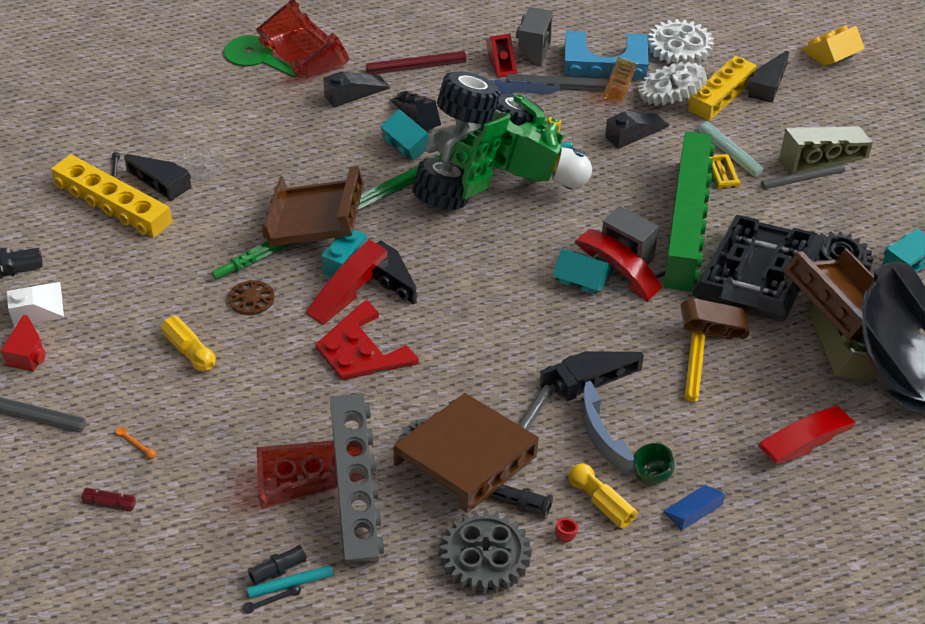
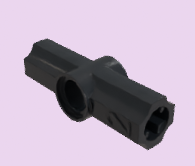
M39 247L15 252L9 248H0V279L10 275L14 277L17 271L43 267Z

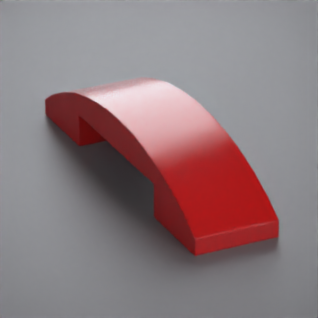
M588 229L575 240L574 243L592 258L598 253L630 279L632 283L629 288L646 302L650 301L662 289L660 282L647 264L630 248L610 235L594 229Z

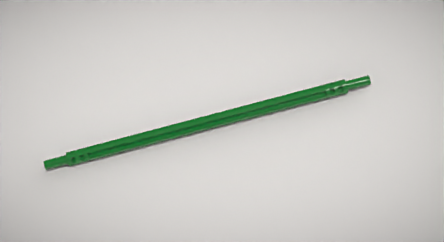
M442 153L433 158H442ZM418 165L362 193L358 210L413 183ZM266 241L232 258L229 263L211 271V274L217 280L235 270L238 272L291 244L270 246L269 242Z

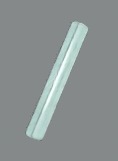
M707 121L701 123L699 131L712 134L711 141L726 154H729L734 161L752 176L757 177L763 173V166Z

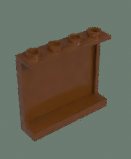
M359 166L349 168L347 180L291 188L286 187L284 177L281 176L277 186H275V193L273 198H271L269 211L266 212L265 223L262 224V233L265 238L267 237L269 245L276 246L352 236L364 187Z
M844 249L837 260L812 262L804 252H797L783 271L848 340L864 338L862 330V302L865 290L868 292L874 281V276L848 249Z
M464 393L457 399L452 400L440 412H436L425 423L417 426L406 437L396 442L393 449V465L397 467L406 460L460 495L459 508L469 513L537 457L539 437Z

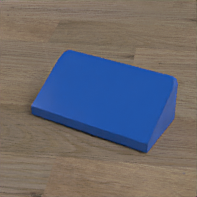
M703 485L664 510V513L683 531L723 505L725 494L717 489Z

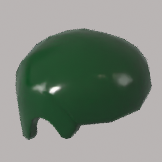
M662 443L643 445L633 455L635 474L645 484L658 485L666 482L674 473L675 463L672 451Z

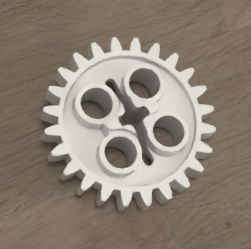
M676 19L674 23L668 20L667 24L660 22V26L655 25L654 29H650L648 48H650V53H654L653 57L660 56L659 61L667 60L666 64L674 62L675 65H678L680 62L683 64L690 62V64L694 62L701 64V60L706 61L707 56H711L714 38L711 37L712 33H707V28L701 29V24L695 26L693 21L688 24L686 20L679 22Z
M680 62L678 65L673 63L670 67L664 66L662 70L656 69V73H649V77H644V81L640 82V86H638L641 100L643 99L644 103L648 102V105L654 103L657 106L662 103L664 106L667 102L671 104L676 100L681 102L682 98H690V94H697L696 90H702V86L706 85L707 76L705 69L701 64L697 65L696 62L690 64V62L686 64ZM670 77H671L672 80H673V83H674V86H675V89H676V90H674L673 87H672V84H671V81H670Z

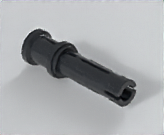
M504 484L488 496L495 500L516 505L517 509L521 512L527 510L540 514L543 519L547 518L553 504V495L548 494L544 496L532 492L531 488L520 490Z

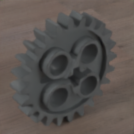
M487 510L484 511L483 516H479L476 511H473V518L463 514L462 523L458 520H453V528L447 527L446 536L441 537V565L445 566V575L451 574L452 583L461 580V589L471 585L472 593H475L477 588H482L483 594L486 595L488 588H492L495 594H498L499 586L502 585L506 590H509V581L518 584L519 575L525 577L526 567H530L532 551L530 538L525 537V529L518 530V521L509 523V515L500 519L499 511H496L493 517L489 516Z

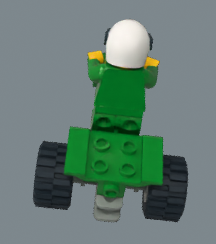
M454 71L444 75L437 105L445 114L455 118L456 124L445 129L440 128L430 134L425 151L429 154L438 151L442 153V158H426L419 162L412 192L418 199L430 206L446 210H458L465 207L469 197L489 187L493 166L501 170H508L507 172L515 176L529 178L531 182H547L552 175V180L562 184L567 189L582 187L589 181L592 175V165L585 156V151L573 147H561L564 133L560 132L561 120L559 119L558 122L557 119L552 117L545 118L544 111L538 104L523 95L501 94V90L496 84L480 75Z

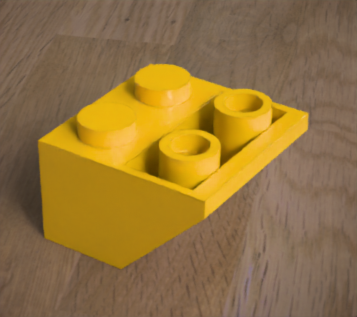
M847 25L835 31L826 32L820 38L819 36L807 41L809 45L801 48L823 66L835 63L865 49L857 26L848 28Z

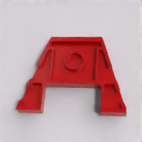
M368 299L364 300L316 343L318 352L341 380L371 375L373 372L382 370H395L401 366H415L419 364V358L407 345L383 355L361 329L360 326L379 318V312Z

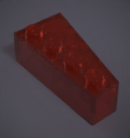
M333 440L257 447L258 498L261 510L336 488L337 477ZM350 447L347 453L351 456H359L362 451L358 447ZM354 473L349 479L355 482L364 479V477L359 473Z

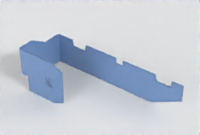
M501 79L493 80V83L501 90V94H514L510 91L552 94L560 91V84L547 86V83L539 82L527 84L526 81L510 80V83H506Z

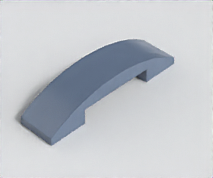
M591 381L586 382L583 398V419L587 433L600 454L612 466L622 473L630 475L633 471L634 458L623 439L614 442L599 417L601 399Z

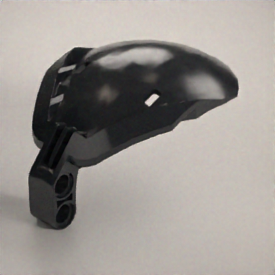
M891 262L882 265L874 272V281L868 292L866 290L864 292L862 302L864 342L870 361L875 369L878 386L883 393L902 409L925 415V336L920 333L921 328L925 331V286L912 266L901 262Z

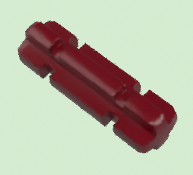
M85 488L81 496L84 504L93 505L97 503L96 506L113 509L121 507V510L133 511L136 505L134 495L123 494L121 496V493L98 490L96 492V489Z

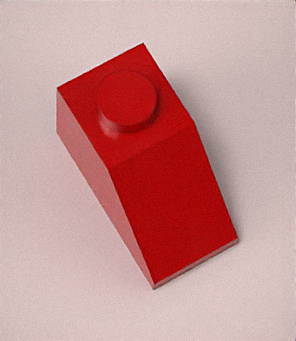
M511 33L490 36L486 40L488 57L497 78L507 76L508 74H518Z
M23 315L3 346L1 353L6 366L34 372L38 364L44 362L46 353L28 315Z

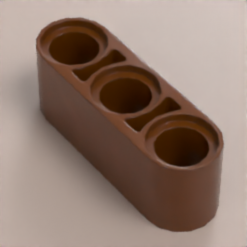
M688 299L680 305L684 329L689 332L733 340V338L745 339L750 334L746 313L741 308L700 299Z

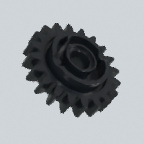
M830 231L828 237L823 233L820 234L824 238V243L815 262L837 260L844 249H848L869 272L871 271L874 259L871 257L872 250H866L867 244H859L860 238L853 240L851 239L852 234H848L846 237L843 236L842 232L834 235Z

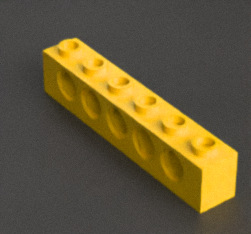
M72 154L51 168L53 182L59 189L64 188L75 198L80 197L86 200L90 206H97L102 209L106 215L117 217L124 225L135 227L142 235L147 234L154 238L173 223L169 206Z

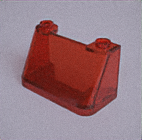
M290 0L256 29L260 36L258 38L259 42L265 48L269 47L291 66L292 71L298 78L303 77L307 79L341 67L350 61L339 37L334 33H331L329 36L310 20L306 13L302 14L299 4L295 0Z

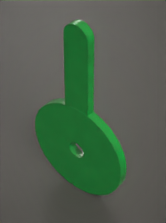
M256 35L240 36L231 40L225 46V57L232 64L248 67L264 63L292 77L302 75L300 68L272 56L273 45L264 37ZM247 49H252L251 52H245Z

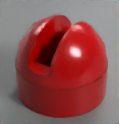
M561 518L557 521L555 536L559 541L567 543L576 537L578 525L574 520Z

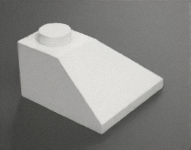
M60 282L7 291L8 310L14 327H16L23 315H28L32 324L64 318Z

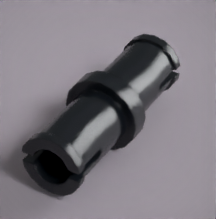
M297 545L295 548L280 555L275 553L270 556L269 560L248 568V574L252 583L257 585L275 575L282 576L285 574V570L306 562L305 551L301 545Z

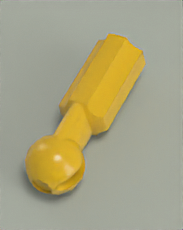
M172 315L163 321L160 326L162 333L181 354H184L191 361L194 369L199 372H206L214 367L216 357L213 351L205 347L178 316Z
M579 463L571 467L568 475L571 485L579 490H584L591 496V502L619 528L624 529L636 519L638 511L610 486L602 484L595 477L591 466Z

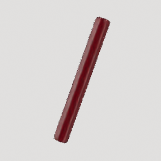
M465 51L372 62L366 64L367 74L374 75L465 63L467 57Z

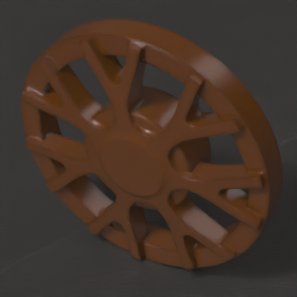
M259 280L239 283L229 293L231 308L243 315L263 313L274 302L273 289L268 284ZM250 285L251 289L246 290L244 288L245 286ZM258 286H262V287H263V288L260 289V290H257V289H256ZM241 292L242 295H236L235 293ZM268 293H270V295H271V296H261L262 294H268ZM239 300H242V301H243L242 303H240V304H238V305H235V303H234V302H237V301H239ZM262 301L266 305L261 307L258 303ZM246 305L253 306L252 310H246L245 308Z

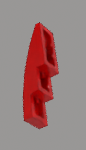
M369 239L332 276L309 306L306 314L322 325L326 324L357 298L356 291L372 278V270L388 257L387 250Z
M837 405L811 414L786 426L761 441L758 447L775 464L809 454L815 446L831 441L835 434L853 428L856 422Z

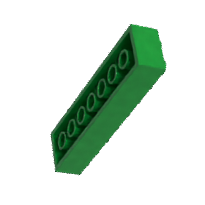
M685 131L663 288L692 292L693 284H697L699 281L700 270H697L696 267H701L703 253L699 251H703L705 236L700 235L705 234L707 220L702 219L707 218V202L709 201V187L712 177L710 172H712L713 158L709 157H713L715 144L711 143L712 134Z

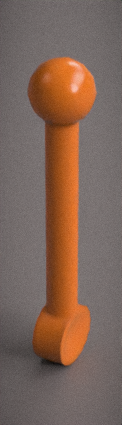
M125 427L116 429L117 436L124 437L143 451L147 459H154L156 457L155 450L146 448L127 434Z

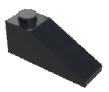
M789 51L781 53L756 69L753 78L749 77L747 82L748 97L773 103L787 67Z
M341 71L323 78L324 96L333 108L390 89V86L380 75Z
M624 111L607 119L605 138L617 149H620L669 127V124L656 113Z
M130 154L124 156L127 172L170 201L192 188L191 175L188 170L174 162Z
M584 351L563 359L562 362L578 383L577 395L584 393L586 382L591 381L594 388L642 370L644 354L642 352Z

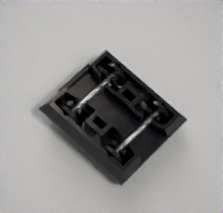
M736 215L697 283L693 296L700 300L741 308L746 313L783 322L787 319L801 290L783 270L797 252H804L812 262H815L824 243V238L814 232L797 228L791 230L761 223L759 219Z

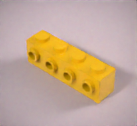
M733 57L719 71H715L710 79L705 81L706 85L702 86V90H696L697 94L689 95L688 111L710 121L746 88L749 77L753 78L757 65L744 58Z

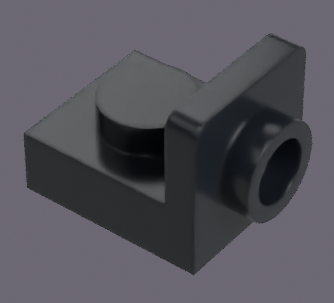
M563 362L554 366H548L540 371L541 388L544 385L551 386L554 384L556 392L559 395L563 394L567 401L577 398L578 383Z

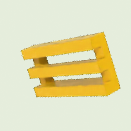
M729 154L709 157L713 158L711 173L717 189H722V187L729 189L731 186L739 188L740 181ZM721 160H724L732 180H728ZM714 161H716V164H717V166H718V169H719V171H720V174H721V176H722L723 181H722L721 178H720V175H719V173H718V170H717V168H716V165H715Z

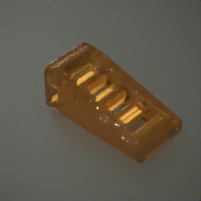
M617 57L603 95L604 98L623 103L637 63ZM618 67L630 70V72L619 69Z

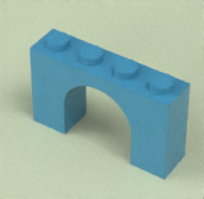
M566 31L564 76L635 80L647 77V34L627 33L625 52L616 57H600L587 49L586 32Z

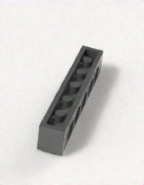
M364 394L330 396L344 566L378 562L379 554H384L383 537H377L376 526H381L380 509H375L374 499H378L377 482H372L371 472H376L375 455H369V445H373L372 428L367 429L366 419L371 418L370 403H364ZM352 420L356 421L359 427L350 430L344 424ZM350 447H358L362 453L359 456H351L347 453V450ZM354 473H359L364 477V481L356 484L349 477ZM356 500H362L367 504V508L363 511H357L352 507V503ZM364 527L369 531L370 535L365 539H360L355 536L354 531L357 528Z

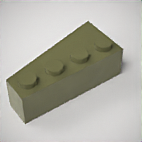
M860 126L786 128L779 161L789 175L869 158L873 142Z
M813 303L808 312L835 376L874 381L876 373L868 356L864 338L848 340Z

